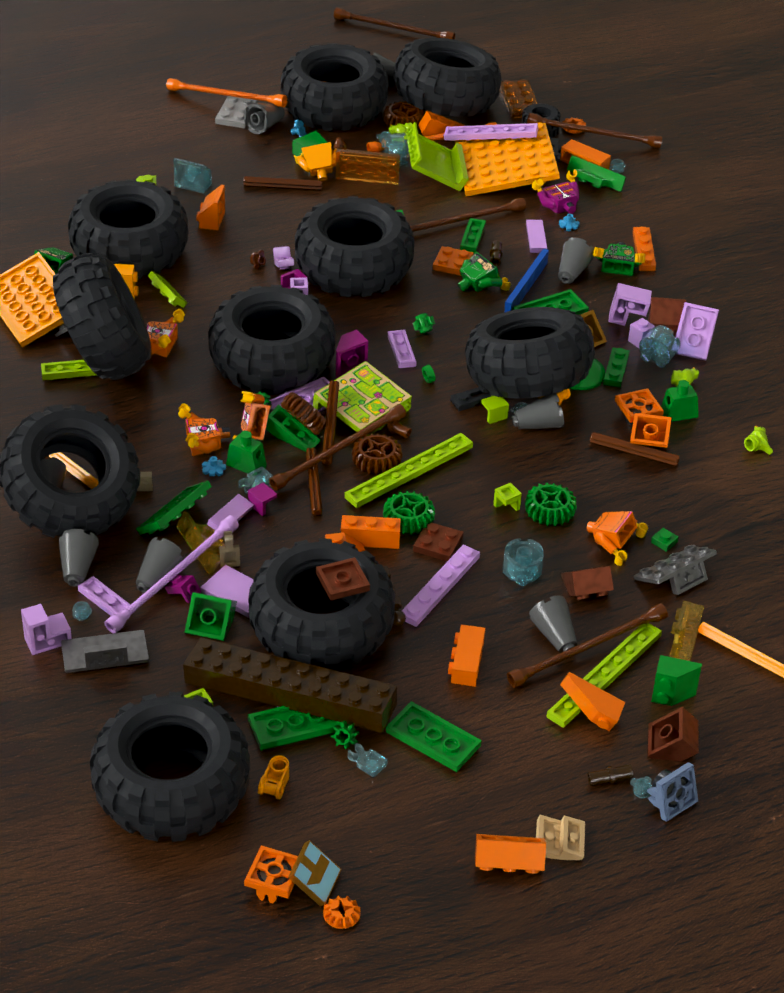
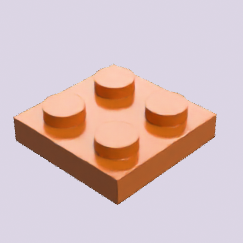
M442 246L433 263L432 270L461 276L460 269L464 260L470 259L474 252Z

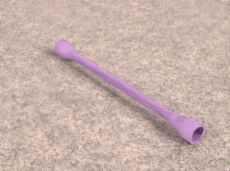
M228 515L221 521L214 534L156 582L134 603L128 606V608L123 609L120 613L110 616L104 622L106 628L111 633H117L121 630L131 614L205 552L213 543L224 537V531H232L233 533L239 527L238 521L233 516Z

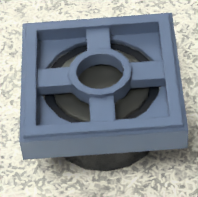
M688 762L675 771L670 769L661 771L654 779L652 787L647 789V792L652 795L648 797V800L660 809L662 820L667 822L698 802L693 764Z

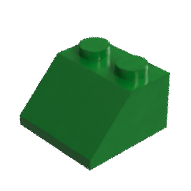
M193 592L184 633L225 641L234 620L237 601Z
M660 655L651 702L673 706L696 696L702 664Z

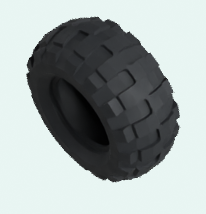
M425 38L407 43L398 55L394 68V83L398 95L403 97L404 101L424 111L428 110L445 116L468 117L485 113L487 109H490L492 103L494 104L502 81L499 64L493 55L472 44L447 38Z
M327 43L326 45L310 46L309 49H302L296 52V56L290 57L281 76V94L287 96V105L285 107L295 120H302L306 126L311 128H321L326 131L351 130L354 127H363L367 125V121H374L378 117L388 98V76L377 56L370 55L369 51L356 48L353 45Z
M149 181L106 182L102 186H95L88 190V194H82L77 199V203L74 205L68 220L70 246L76 256L85 253H93L95 255L101 253L113 264L134 265L135 272H138V279L148 275L151 271L159 274L161 269L172 267L175 261L180 258L188 241V218L177 196L171 194L169 189L157 187L156 183Z
M348 196V198L342 199L333 198L329 199L327 203L315 205L312 207V211L307 212L303 217L295 234V258L299 268L307 276L308 281L314 286H321V290L325 292L339 293L340 296L351 297V295H360L361 297L372 296V293L386 292L390 290V286L398 285L402 281V278L406 275L413 262L414 234L402 212L395 211V207L388 203H380L378 199L369 197L367 199L358 198V196Z
M85 253L65 262L59 268L58 273L53 275V290L64 324L80 355L90 369L104 380L107 378L112 380L123 379L138 372L146 364L145 361L151 358V342L139 308L120 272L101 253L97 255Z
M271 285V287L255 286L250 287V290L245 292L238 291L231 295V299L224 300L219 305L209 325V353L216 368L225 379L231 380L233 385L239 388H251V392L262 393L267 391L273 392V394H282L286 390H294L304 386L307 382L315 381L325 372L335 353L336 331L333 320L325 306L321 305L319 299L312 294L305 295L303 290L294 287L289 289L283 288L282 285ZM263 337H281V338H287V339L271 341V340H261V339H258V338H263Z
M531 307L507 311L477 324L475 329L470 332L465 355L468 373L481 391L497 397L534 398L558 393L579 384L589 374L595 350L592 332L581 315L560 308Z
M62 404L46 407L43 412L38 411L30 414L21 421L19 426L12 429L0 456V486L4 488V498L13 512L17 511L20 514L19 519L30 528L34 526L42 530L43 535L55 538L56 535L62 536L64 531L70 529H83L84 533L90 535V532H92L96 536L108 531L111 525L118 524L127 514L140 485L141 472L137 468L139 459L134 445H132V442L128 443L127 441L128 436L119 424L113 425L108 421L109 417L98 410L96 413L85 410L86 406L74 404L70 408H63ZM59 452L76 454L88 461L94 468L98 477V485L89 491L81 493L61 490L50 483L45 477L40 461L51 454Z
M319 538V542L309 543L307 540L295 542L294 546L290 549L282 547L274 552V556L270 560H266L263 563L249 589L250 624L255 630L258 640L268 652H273L274 656L338 671L341 665L346 664L352 667L361 663L365 656H371L382 645L385 635L389 634L394 622L395 593L388 574L372 554L366 550L359 552L356 545L345 541L342 544L332 543V539ZM355 557L370 584V591L339 598L349 606L338 612L315 614L304 611L295 605L307 597L328 596L316 574V567Z
M169 692V696L157 697L156 693L143 696L139 704L134 705L129 702L121 707L119 712L116 713L115 718L110 717L99 732L97 743L94 744L90 756L92 789L96 793V800L105 813L114 819L121 828L131 834L138 831L144 836V839L158 841L160 836L171 837L172 842L186 840L187 834L194 832L201 836L212 831L217 821L223 823L236 809L239 799H242L249 784L250 771L248 742L240 727H237L234 719L220 705L213 707L207 698L195 695L193 699L186 698L183 692ZM164 753L186 754L202 763V766L192 774L173 780L156 779L139 770L140 766L147 760Z

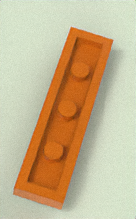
M633 227L636 253L645 254V263L638 267L639 271H656L650 228Z

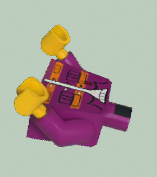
M574 169L573 176L570 174V170L566 175V178L571 183L567 181L541 188L544 184L541 178L532 183V188L538 190L537 194L542 206L551 209L557 214L566 211L572 214L576 211V205L579 201V188L577 182H575L578 174L577 170Z

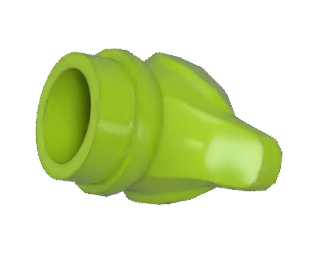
M410 122L404 125H390L389 133L396 135L401 140H406V131L413 124Z
M694 367L692 369H684L683 371L673 370L671 384L678 386L680 380H686L691 385L698 378L699 370Z
M755 426L754 431L744 440L745 448L748 451L762 450L771 455L773 450L768 444L765 428Z

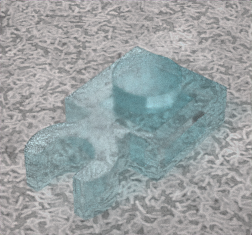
M260 467L248 473L247 478L240 479L238 487L244 486V492L248 493L249 489L263 482L269 485V478L273 475L264 467Z
M358 743L355 744V751L357 753L348 750V759L357 762V768L373 778L387 766L388 759L372 749L367 752L364 751L363 746Z

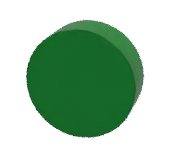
M430 365L423 366L422 375L427 383L434 382L436 378Z

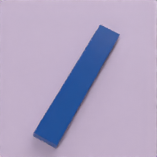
M543 248L505 301L504 312L511 311L514 306L519 305L548 264L549 250Z

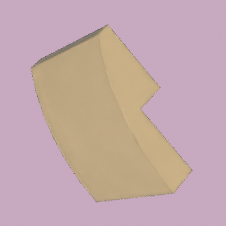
M544 815L538 817L536 838H545V858L559 860H582L584 858L585 821L565 815L562 820Z

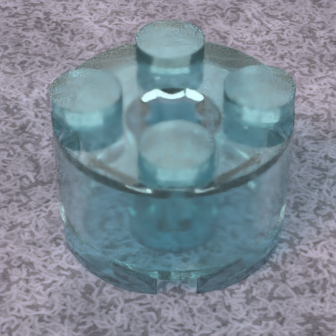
M405 133L385 134V137L381 138V145L384 147L385 152L382 155L383 163H387L388 166L408 164V161H405L409 157L407 139L403 137L406 136Z
M658 325L652 328L640 341L641 359L645 362L651 361L656 363L661 368L665 367L680 349L679 338H675L673 336L674 332L668 327Z
M520 538L510 541L504 551L503 573L509 579L516 581L518 585L522 586L537 580L542 574L543 547L531 539L521 541Z

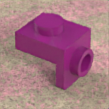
M176 575L165 586L168 594H182L186 603L191 602L193 592L201 593V589L193 575Z

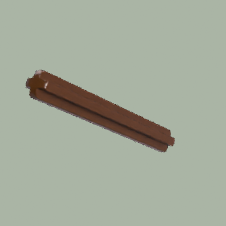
M245 176L243 179L244 186L322 190V181L248 176Z
M333 380L329 382L323 451L334 446L339 382ZM333 455L322 460V463L332 464Z
M592 432L590 436V442L673 466H677L679 463V455L633 444L629 441Z
M315 448L306 449L307 461L317 455ZM317 463L308 469L311 509L314 516L322 514Z

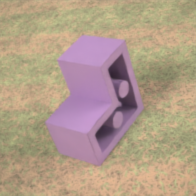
M618 283L610 307L608 322L625 326L629 313L646 316L651 303L652 291Z
M41 604L21 609L24 638L32 655L61 647L62 640L72 639L71 628L63 612L47 617Z

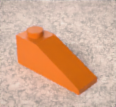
M428 110L418 124L421 134L424 136L443 134L447 126H465Z
M571 672L566 675L560 684L591 722L597 724L602 729L610 731L618 722L625 702Z

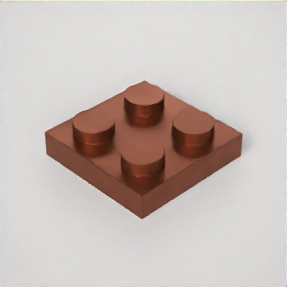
M427 523V528H423L413 545V551L448 561L456 552L463 539L464 532L436 523Z
M355 557L316 567V574L330 601L370 591V584Z

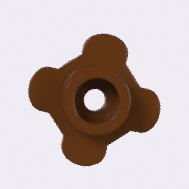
M263 250L253 252L250 256V263L254 265L255 269H259L261 265L266 263Z

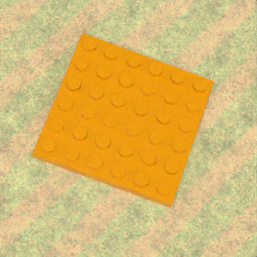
M538 123L537 137L454 141L455 144H461L469 179L464 186L465 196L530 185L539 178L544 182L560 179L546 123Z

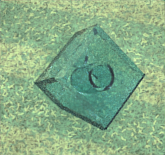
M178 158L173 159L175 187L204 194L212 184L211 170L203 164Z

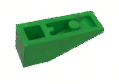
M279 404L268 415L266 430L276 438L306 452L307 448H315L321 441Z

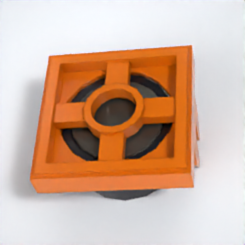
M648 388L615 395V402L624 413L625 421L632 426L635 413L663 416L664 410Z
M261 845L244 880V886L256 889V895L261 901L267 896L272 904L277 898H289L295 883L288 876L298 856Z

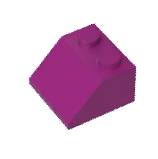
M358 330L346 333L340 338L336 349V379L364 361L368 362V340Z

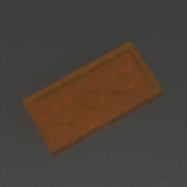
M528 80L501 81L500 91L511 118H522L525 107L538 104Z
M337 148L336 179L399 184L400 154Z

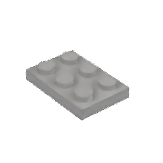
M228 96L215 118V124L245 128L247 124L244 122V110L250 104L257 103V100Z

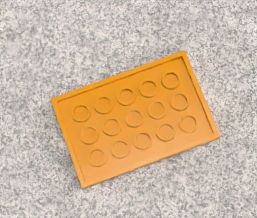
M39 252L0 275V317L22 348L64 323L54 296L53 275H55V272Z

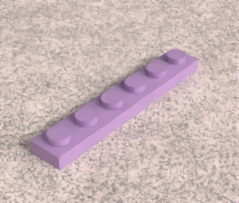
M538 123L447 126L444 140L469 141L475 139L537 137L539 128Z
M463 544L402 610L406 615L405 622L417 627L480 558V552Z

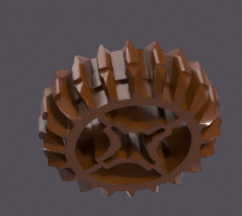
M406 101L390 103L389 106H386L383 113L384 123L387 127L416 122L417 129H419L418 124L424 116L422 109Z
M290 392L281 402V407L314 435L322 432L325 428L326 419L316 408L296 393Z
M370 433V436L364 435L363 438H358V441L354 442L352 450L353 463L362 472L367 471L368 475L371 473H375V475L383 473L401 463V444H398V440H393L392 436L387 437L386 434L379 435L378 433L373 435Z

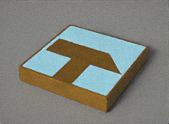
M309 840L304 843L288 878L319 906H323L330 896L341 868Z

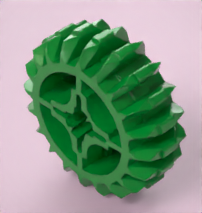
M546 482L545 485L533 486L525 498V509L528 517L533 518V521H539L540 525L545 523L547 526L549 524L556 526V524L563 525L564 522L569 523V520L575 515L577 508L576 497L573 495V492L569 491L568 487L562 488V484L557 486L555 483L549 485Z
M399 491L398 495L393 494L385 502L383 517L400 518V531L403 535L405 533L412 535L414 532L419 534L423 528H427V523H433L435 509L428 496L423 497L422 493L416 494L415 491L413 493L408 491L402 493Z

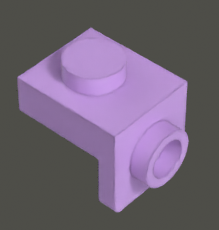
M289 246L273 248L274 264L277 267L289 269L290 266L294 265V259L290 255Z

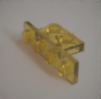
M188 512L183 513L176 525L192 551L214 534L215 531L207 524H196ZM218 539L197 557L208 574L212 575L220 562L218 556L219 546H225L222 539Z
M683 601L682 608H677L675 620H678V622H673L671 634H675L670 657L687 661L691 660L704 610L703 605Z

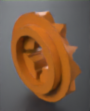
M577 117L566 118L562 121L563 123L567 122L586 126V122ZM563 128L565 131L573 134L582 132Z
M338 895L336 899L329 898L328 903L324 905L323 917L330 926L346 929L358 922L360 907L357 905L356 900H350L348 896L340 898ZM339 907H342L345 911L344 917L339 911Z

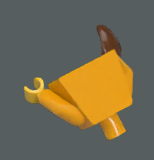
M337 137L333 149L331 142L301 148V155H294L296 164L304 171L310 172L311 176H318V180L323 182L328 179L327 173L333 172V167L337 165V162L346 159L348 148L345 141L341 137Z

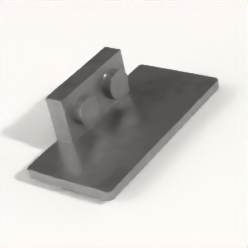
M696 545L686 546L683 551L672 553L669 555V558L655 562V565L641 569L640 573L634 575V580L660 584L669 579L673 594L679 595L708 580L703 561L716 555L717 551L708 549V547H696Z
M144 630L61 641L65 673L149 662Z

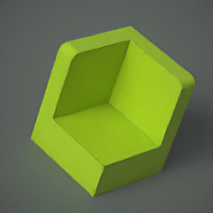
M491 396L482 399V405L488 410L487 422L489 424L508 418L509 404L503 397Z
M510 482L495 489L493 505L497 508L510 504L518 511L520 510L522 493Z

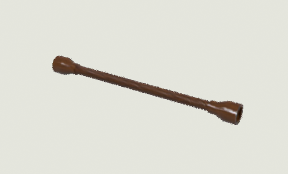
M336 7L334 11V18L339 20L354 19L437 38L455 40L456 34L451 31L437 32L356 15L339 7Z
M529 113L527 124L546 123L549 126L636 140L655 148H660L662 144V136H636L623 132H613L606 129L550 120L534 113Z
M517 198L505 205L428 223L410 225L412 232L503 211H523L526 209V202L524 198Z
M401 404L395 405L379 420L302 463L293 470L269 478L270 486L274 491L284 488L296 475L354 443L358 438H362L364 435L385 424L399 421L406 417L405 408Z
M662 603L651 607L641 617L533 666L516 668L508 672V682L513 688L520 686L539 671L638 626L666 619L668 617L667 610Z

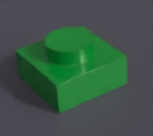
M662 528L652 537L651 543L667 552L678 543L679 536Z

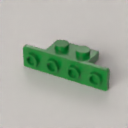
M571 156L567 170H570V172H573L574 169L577 170L578 174L576 177H578L579 181L591 182V186L596 188L607 186L617 191H622L626 180L624 175L576 156Z

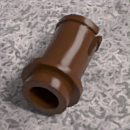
M399 421L390 422L387 426L389 432H395L405 439L409 438L412 432L411 428L399 423Z

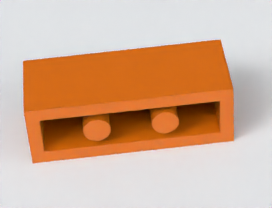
M572 139L561 147L560 160L569 164L571 156H576L606 169L610 168L611 155Z
M342 515L341 533L345 532L361 542L364 547L399 549L401 519Z
M461 624L460 632L455 633L454 644L457 647L452 648L451 659H454V662H449L448 674L452 675L451 683L476 687L484 646L485 628Z
M476 834L475 866L479 867V869L491 871L493 868H502L505 872H515L516 869H522L532 874L545 870V838Z

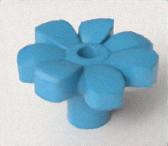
M296 119L294 121L295 128L290 131L292 135L298 134L299 137L307 134L303 126L304 123L302 120Z
M570 213L563 217V220H559L560 227L562 229L566 228V231L575 230L580 224L573 217V214Z
M215 456L210 457L208 462L204 461L202 463V472L205 475L215 476L216 473L217 476H222L223 470H226V464H223L222 460H217Z

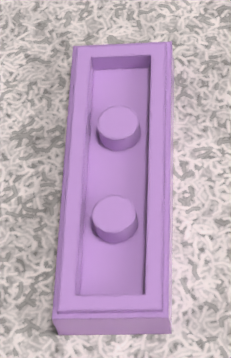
M526 220L530 253H540L543 248L547 249L543 220Z
M388 331V339L398 367H416V359L406 331Z
M237 494L208 520L207 525L216 530L221 521L228 515L233 516L239 521L253 508L254 504L240 494Z
M94 576L78 585L80 593L110 616L120 613L123 609L130 606L127 601Z

